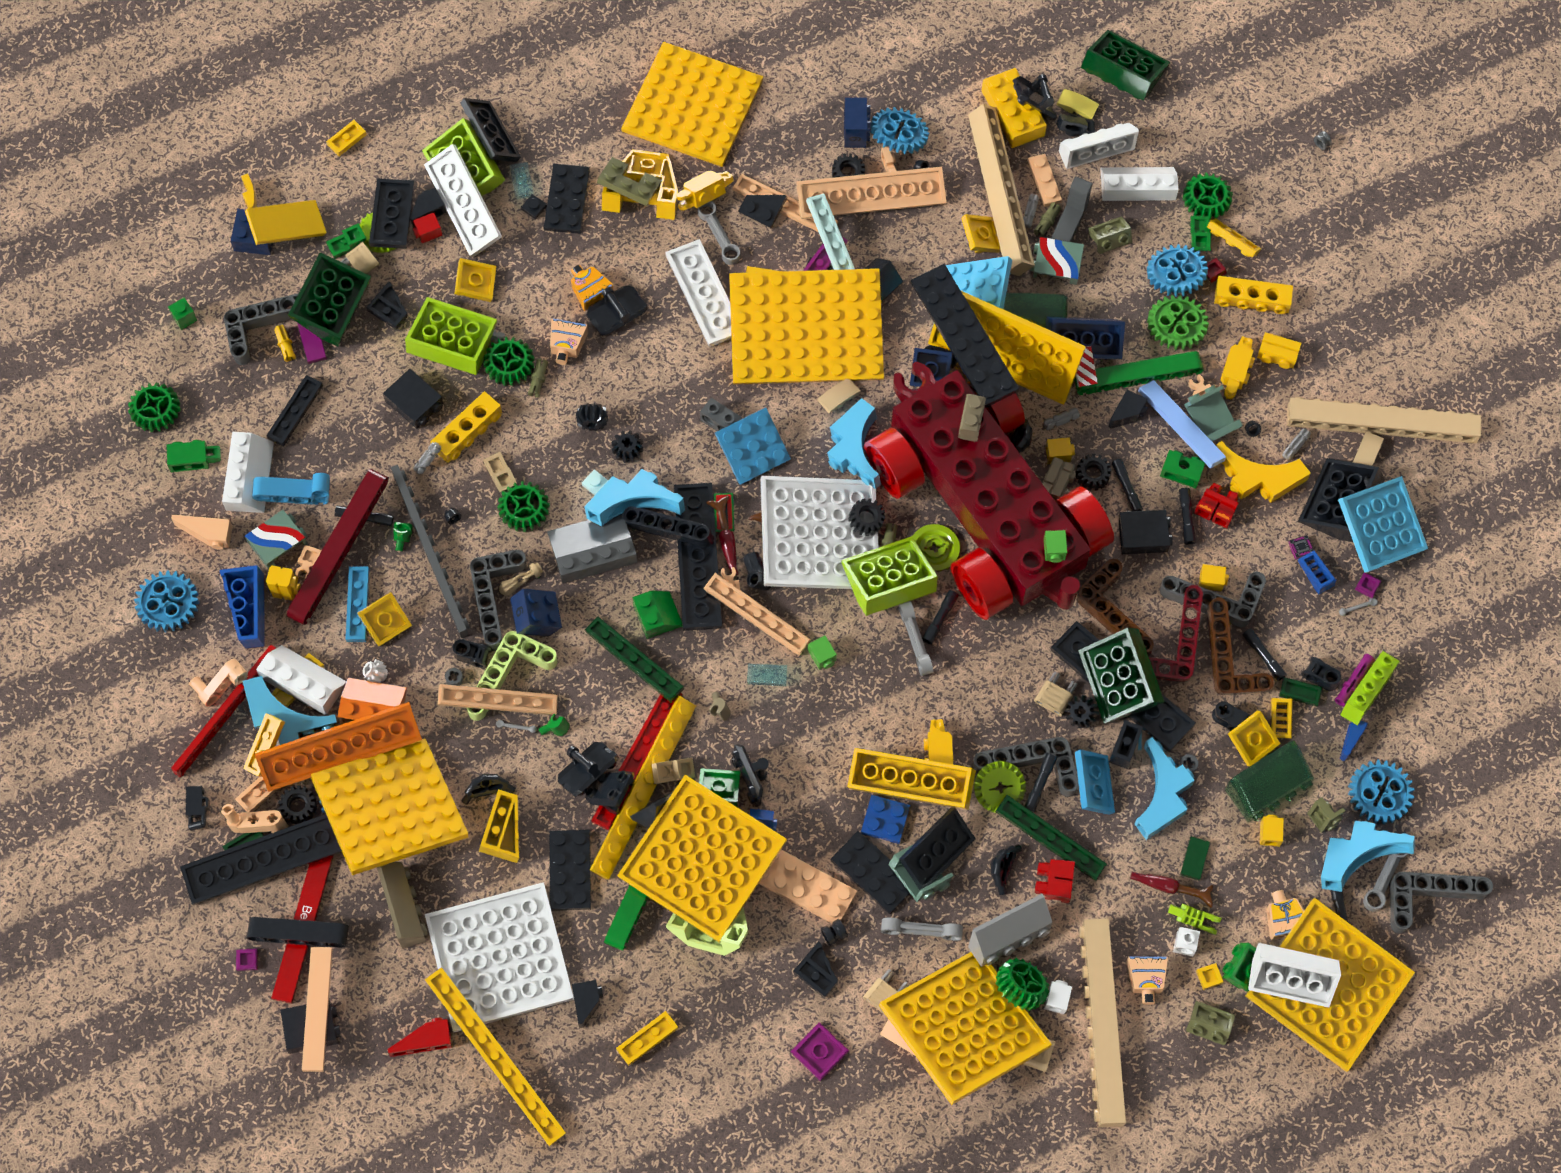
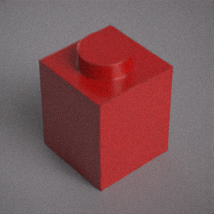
M434 213L413 220L415 228H412L415 238H419L422 244L442 236L441 227Z

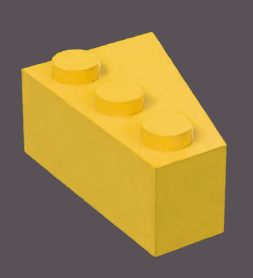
M498 789L479 852L518 863V795Z

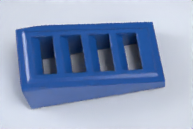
M1315 551L1298 559L1300 566L1318 595L1335 586L1336 579ZM1313 559H1314V561H1315L1314 563H1312V564H1310V565H1307V564H1306L1307 562H1309V561H1311V560H1313ZM1317 566L1319 567L1317 570L1313 572L1311 571V569ZM1323 574L1321 577L1316 578L1317 575Z
M1360 721L1358 726L1350 722L1340 756L1342 761H1345L1367 728V722Z

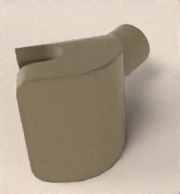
M719 692L712 693L713 703L709 712L713 716L718 714L721 720L726 721L730 717L731 711L724 699L720 698Z

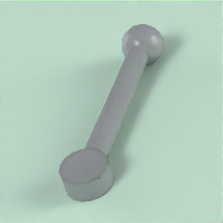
M1370 598L1368 602L1347 609L1341 608L1339 614L1345 616L1348 612L1368 605L1375 606L1377 605V600Z
M502 720L496 722L498 728L509 727L528 730L531 733L537 731V727L534 725L528 727L504 723Z

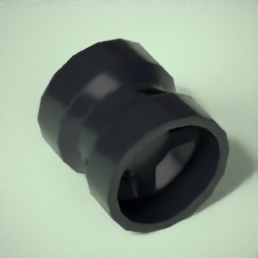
M840 919L833 921L830 926L820 928L829 946L835 944L838 939L843 940L848 937L847 931Z

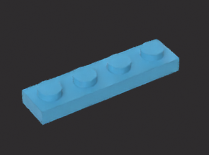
M368 566L349 567L346 642H366L367 628L357 613L368 606Z

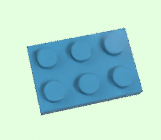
M1081 749L1075 751L1082 809L1108 815L1115 813L1108 756Z

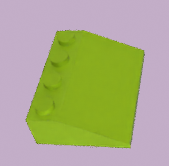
M462 118L422 150L427 161H430L450 145H455L481 196L493 191L505 181L495 160H491L487 155L471 122L465 118Z
M427 297L405 338L406 353L477 375L484 361V354H486L497 319Z
M912 536L841 560L856 600L866 616L937 591V575Z

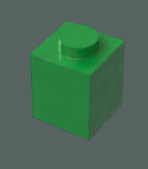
M185 298L168 306L171 316L181 330L197 321L193 309Z

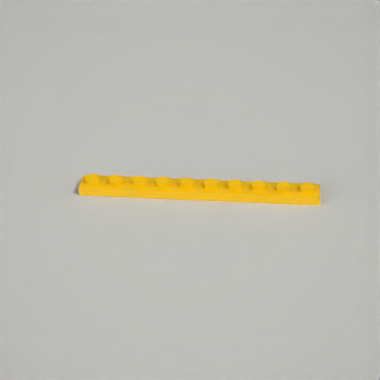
M681 696L676 698L590 868V871L606 880L610 879L637 825V822L633 821L630 816L646 807L657 785L654 784L652 764L669 761L696 708V705Z
M441 967L426 978L427 984L550 1147L563 1137L566 1132Z

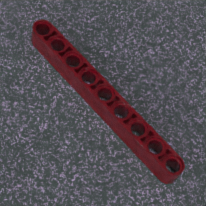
M373 469L368 470L289 606L286 614L288 618L303 625L307 624L306 620L311 618L385 490L389 477Z

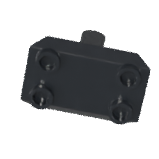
M1039 75L1032 83L1022 76L1013 79V87L1018 96L1017 100L1022 106L1030 105L1041 112L1042 117L1046 121L1050 119L1056 120L1057 115L1052 108L1055 101L1050 94L1046 75Z
M625 285L616 291H613L611 287H607L602 292L604 297L588 307L586 316L600 336H603L641 316L647 311L648 307L632 286Z
M602 742L592 743L582 753L579 752L577 747L571 746L567 750V755L572 758V762L558 774V783L574 797L582 796L587 792V787L607 769H613L616 766L619 756Z
M736 744L732 751V764L735 769H740L749 791L747 793L749 802L751 804L755 803L756 807L761 805L763 787L760 781H764L767 778L766 769L769 766V761L766 758H760L757 762L751 763L745 747Z
M607 770L592 783L586 792L585 798L590 805H601L609 812L617 815L620 810L619 806L629 787L633 786L635 782L633 779L635 775L633 772L624 770Z

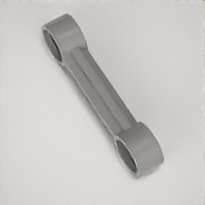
M710 201L699 207L698 216L700 219L707 221L722 249V260L728 265L738 263L740 260V249L737 245L731 244L717 219L715 203ZM708 206L713 209V212L711 214H703L700 210ZM733 250L737 252V256L730 259L725 256V253Z
M911 601L899 604V612L903 623H905L920 675L933 673L932 662L926 652L916 622Z
M1404 853V855L1389 854L1374 888L1364 896L1363 904L1367 910L1376 912L1384 906L1386 901L1384 893L1400 860L1404 859L1408 853ZM1370 894L1377 895L1381 900L1380 906H1371L1368 903L1367 897Z
M883 918L881 932L890 935L902 933L942 937L945 940L960 941L963 936V926L952 923L936 925L905 922L897 918Z

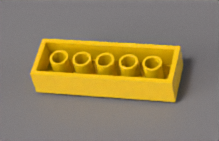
M855 748L847 787L862 792L969 810L976 770L970 767Z

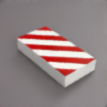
M1091 346L1085 348L1076 373L1078 387L1098 384Z

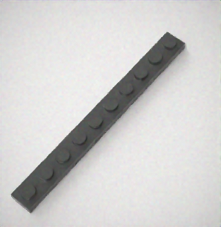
M398 464L392 466L393 477L461 639L468 636L467 629H470L467 619H462L460 615L463 612L460 602H455L453 598L456 593L452 584L448 585L446 579H449L446 569H441L439 563L442 560L439 552H434L432 546H435L434 540L431 535L427 536L425 530L428 529L424 518L420 519L419 513H421L418 502L414 503L412 497L415 496L411 486L407 487L405 483L408 480L405 471H400Z

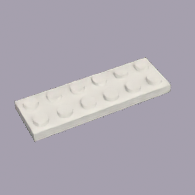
M450 145L424 164L471 257H475L502 238L455 145Z
M700 239L665 252L667 260L708 346L711 347L732 339L730 301Z

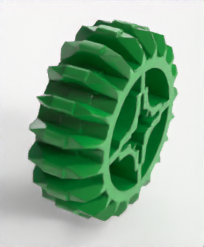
M1207 172L1204 176L1200 173L1197 175V178L1193 176L1191 181L1186 183L1183 191V201H1185V207H1189L1188 212L1194 211V216L1198 214L1201 217L1208 216L1209 220H1211L1212 216L1216 219L1219 215L1223 216L1229 210L1233 201V192H1231V186H1227V180L1221 181V176L1216 178L1214 173L1209 176ZM1195 190L1198 192V199L1194 196ZM1218 193H1220V195H1221V197H1222V201H1221V202H1219V200H1218V197H1217V194H1218Z
M514 336L511 340L505 337V341H501L498 338V344L492 342V348H487V354H484L485 361L483 364L486 368L485 371L489 374L491 380L495 379L497 384L502 380L504 386L507 382H510V385L513 386V381L520 385V379L526 380L527 375L532 373L531 369H534L533 362L535 359L532 355L533 351L529 349L527 343L523 344L521 339L516 342ZM514 351L520 353L524 357V359H521L520 356H516L514 354ZM494 363L503 367L504 371L499 370Z
M156 382L154 386L148 383L146 388L141 385V391L135 390L136 396H131L132 402L128 403L130 408L128 412L131 420L135 422L137 427H142L144 431L149 428L150 432L153 433L155 428L161 432L162 426L168 429V423L174 425L173 419H178V412L181 409L178 395L171 387L167 388L164 383L160 386ZM151 403H153V405L156 406L158 411H156L155 408L152 407Z
M522 481L520 486L514 482V488L508 486V492L502 491V498L498 499L499 517L503 518L504 524L508 523L510 529L515 526V531L517 532L520 527L523 528V532H526V527H530L533 531V525L540 527V521L545 522V516L549 515L550 503H548V496L545 495L543 489L539 490L538 485L532 487L531 482L525 485ZM534 498L539 502L537 510L532 505ZM510 503L515 507L513 515L508 510Z
M1015 958L1006 961L1001 965L995 977L997 979L995 984L999 986L998 991L1003 993L1002 997H1006L1008 1003H1013L1014 1007L1019 1006L1021 1010L1025 1008L1028 1011L1036 1010L1046 1001L1050 992L1048 989L1050 985L1046 982L1047 977L1042 975L1043 971H1039L1037 966L1031 965L1030 961L1028 963L1025 962L1023 958L1021 960Z

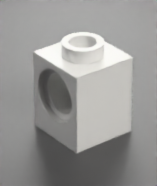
M1179 927L1176 933L1173 952L1193 957L1197 950L1200 931Z
M1061 980L1052 981L1049 986L1050 992L1046 998L1044 1009L1064 1014L1068 1007L1072 986H1068V983Z

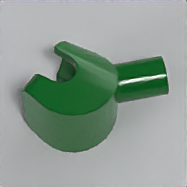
M394 523L395 551L403 552L404 542L410 541L413 532L412 524Z
M553 714L547 725L539 728V732L541 735L552 731L557 736H563L568 732L570 724L564 717L559 716L557 719L556 715Z

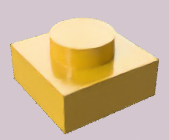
M1216 963L1196 970L1203 990L1223 984V979Z

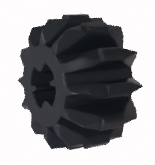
M595 403L580 405L576 412L577 426L589 431L604 429L608 422L606 408L602 407L601 404L596 405Z
M622 430L621 436L616 434L615 440L611 442L613 447L612 453L616 454L617 460L623 457L624 463L629 458L633 463L634 457L639 459L640 453L644 450L642 446L643 440L639 439L638 433L632 435L631 430H629L628 434H625Z
M1082 695L1081 698L1074 696V702L1068 701V705L1071 708H1066L1065 712L1071 713L1066 718L1067 720L1073 719L1071 722L1072 726L1078 723V728L1082 729L1084 724L1086 727H1091L1090 721L1094 723L1097 721L1093 715H1099L1098 711H1094L1098 704H1092V697L1087 699L1086 695ZM1083 708V710H1086V714H1079V709Z

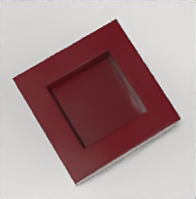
M1217 258L1207 263V279L1211 283L1216 281L1218 276L1227 274L1226 268Z

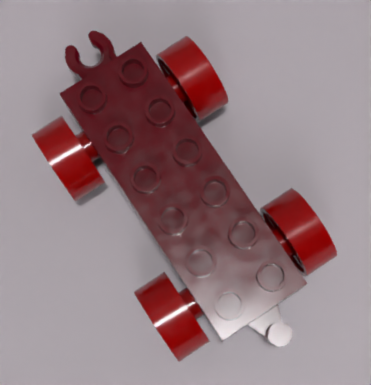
M914 362L912 364V374L918 376L922 381V385L918 389L908 388L905 385L903 375L899 372L895 373L893 389L901 403L893 407L891 428L865 442V454L870 466L879 474L883 487L896 499L923 485L925 473L979 548L972 550L951 563L954 581L971 609L980 618L987 620L1012 605V594L1021 606L1043 594L1056 602L1061 609H1071L1080 588L1079 580L1071 576L1086 568L1090 556L1114 541L1112 525L1100 503L1087 489L1081 486L1076 487L1056 500L1052 498L1006 436V434L1025 423L1024 410L1016 393L987 408L984 407L978 441L974 442L958 438L966 395H977L970 382H966L958 370L936 381L933 373L925 364ZM1065 530L1067 544L1066 559L1057 563L1045 561V531Z

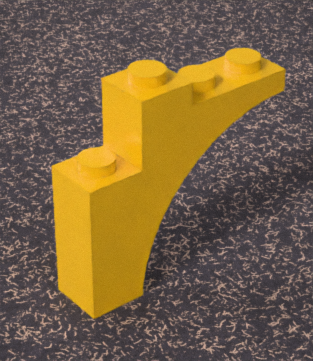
M1223 441L1216 444L1217 448L1226 456L1225 461L1222 462L1225 472L1229 477H1233L1230 483V490L1238 493L1240 499L1260 489L1262 497L1272 503L1306 482L1311 474L1300 459L1281 465L1258 464L1240 457L1230 450Z

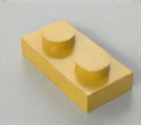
M353 120L326 142L340 157L364 138L367 133Z

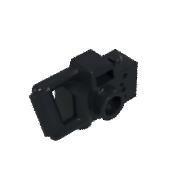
M1059 114L1056 123L1060 131H1065L1068 136L1075 137L1076 134L1081 136L1083 134L1095 133V121L1092 119L1078 117L1074 114Z
M203 786L186 787L185 816L188 818V828L191 831L205 828L206 812L210 810V800L208 797H204L205 790ZM193 818H201L200 821L193 822Z

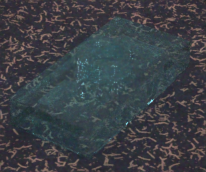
M528 163L509 165L516 200L529 198L532 194L534 195Z
M748 664L747 684L786 686L787 665Z

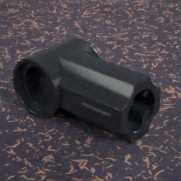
M759 553L746 554L743 559L748 572V586L764 591L769 590L771 586H764V568Z

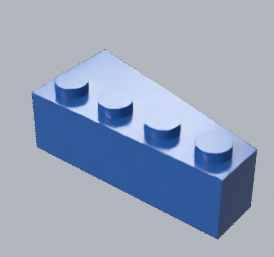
M258 565L219 570L224 582L223 585L227 593L228 604L233 615V622L239 642L245 649L264 647V573Z

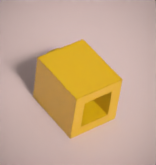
M1070 437L1047 439L1045 448L1048 464H1051L1055 457L1064 462H1071L1072 456L1075 455L1074 444L1070 443Z
M1203 564L1200 570L1199 586L1207 590L1222 592L1224 586L1228 585L1229 574H1226V567Z
M1277 815L1263 816L1260 822V845L1281 846L1283 842L1284 818H1278Z

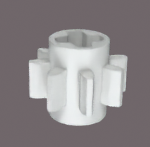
M377 659L374 660V663L371 661L366 663L363 668L364 679L371 682L381 683L388 674L386 666Z

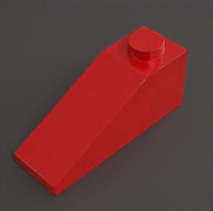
M438 1017L432 1019V1022H426L388 1048L389 1056L396 1057L452 1048L448 1019L444 1020V1018Z

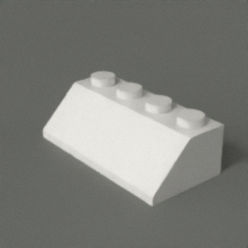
M1130 123L1117 124L1112 128L1100 129L1095 133L1083 134L1074 139H1066L1060 142L1059 153L1066 169L1135 150L1139 130Z
M1174 167L1100 168L1102 201L1176 200L1178 177Z
M232 432L222 500L226 511L264 513L266 502L256 501L252 498L253 479L270 476L274 442L253 433Z
M282 645L267 653L256 669L258 675L262 676L264 681L324 715H327L344 690L347 682Z
M1258 943L1252 961L1248 989L1329 1008L1341 977L1339 960Z

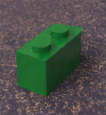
M202 440L166 444L167 466L171 473L209 469V463L221 461V448L219 446H207L206 442Z

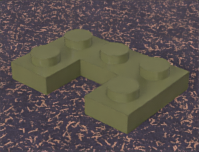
M612 157L598 177L597 183L647 206L660 187L662 180L645 172L638 183L623 176L629 164Z

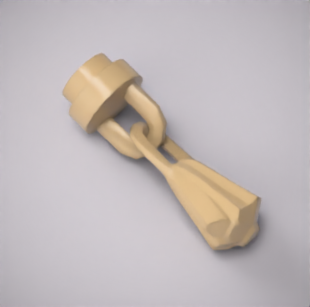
M532 563L528 565L530 568L528 572L520 573L512 579L502 581L499 586L500 593L505 596H511L518 587L528 581L529 577L533 575L536 578L540 577L541 573H543L540 565ZM520 577H521L522 579H524V580L521 581V582H518V580H517V579H519Z

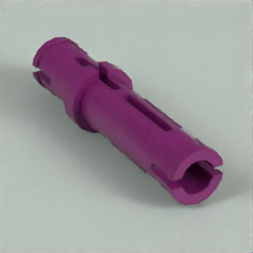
M1369 654L1363 655V658L1349 679L1342 684L1343 688L1335 698V702L1338 705L1345 707L1347 701L1375 662L1374 657ZM1353 683V685H1352V687L1350 688V690L1348 691V693H1346V691L1348 690V688H1349V687L1351 686V684Z

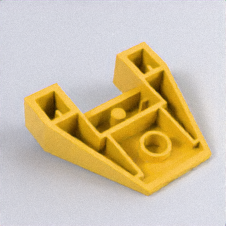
M632 149L622 161L629 164L623 176L638 183L645 172L661 179V185L652 197L649 205H657L656 218L675 220L678 206L676 196L678 189L669 154ZM603 187L602 211L620 213L623 201L639 203L607 187Z

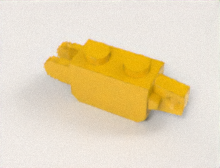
M707 171L687 181L683 185L684 190L676 195L677 199L682 201L678 204V209L684 211L693 206L699 208L725 194V187L734 182L733 175L729 174V172L715 173Z
M1242 336L1238 345L1235 344L1230 348L1220 379L1222 384L1226 385L1224 392L1226 399H1233L1237 389L1241 390L1243 384L1247 385L1250 374L1247 373L1248 368L1252 369L1255 360L1252 357L1254 350H1252L1253 339Z
M933 719L930 723V732L927 734V739L923 740L924 751H928V758H924V760L953 765L952 735L949 732H945L942 719Z

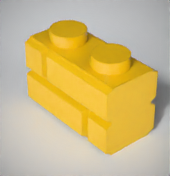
M1265 332L1257 358L1261 359L1264 363L1269 364L1272 362L1279 364L1281 368L1293 369L1301 343Z
M271 566L269 568L266 583L273 598H284L285 600L293 601L301 587V584H298V577L289 568L283 567L281 569L278 566Z

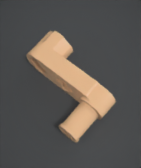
M231 659L224 664L208 685L198 676L194 677L189 682V685L198 693V697L203 704L209 707L223 695L232 683L239 685L246 680L248 672L237 659Z
M226 804L222 807L223 811L221 812L234 833L268 831L274 833L288 828L283 816L276 810L239 814L231 804Z

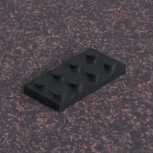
M463 98L460 104L490 159L517 162L521 156L491 102Z
M553 163L544 231L581 234L590 167Z
M377 178L369 239L370 247L407 249L415 187L414 180Z
M951 807L899 860L918 889L921 890L932 884L976 838L957 809Z
M590 830L549 831L551 911L591 910Z
M859 831L830 859L833 864L889 914L910 894L889 866L891 860Z

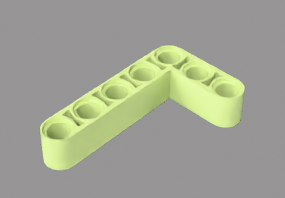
M510 631L506 633L477 687L500 689L517 657L543 669L551 670L558 663L556 652L545 644L523 634H517L516 631ZM512 640L518 641L516 645H509V642ZM529 648L535 649L533 653L526 652ZM546 656L553 657L551 661L543 660ZM502 657L509 658L506 662L499 661ZM494 673L500 674L496 679L490 678ZM467 708L470 718L475 721L482 720L488 712V709H481L475 713L472 712L473 708Z

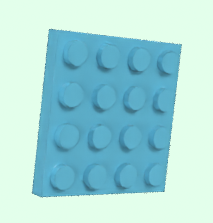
M1009 256L946 265L961 291L1004 309L1012 259Z
M1402 476L1338 499L1364 572L1372 571L1428 549Z

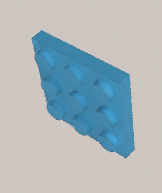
M766 407L715 432V436L739 484H743L791 459Z

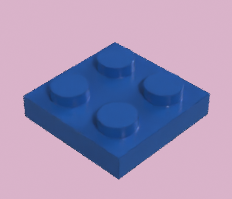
M871 795L861 834L900 844L910 805Z

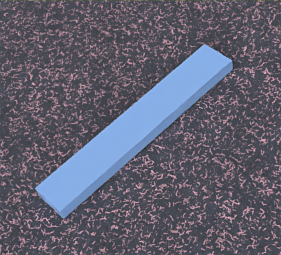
M1154 380L1139 387L1138 392L1147 399V402L1209 468L1225 461L1226 456Z

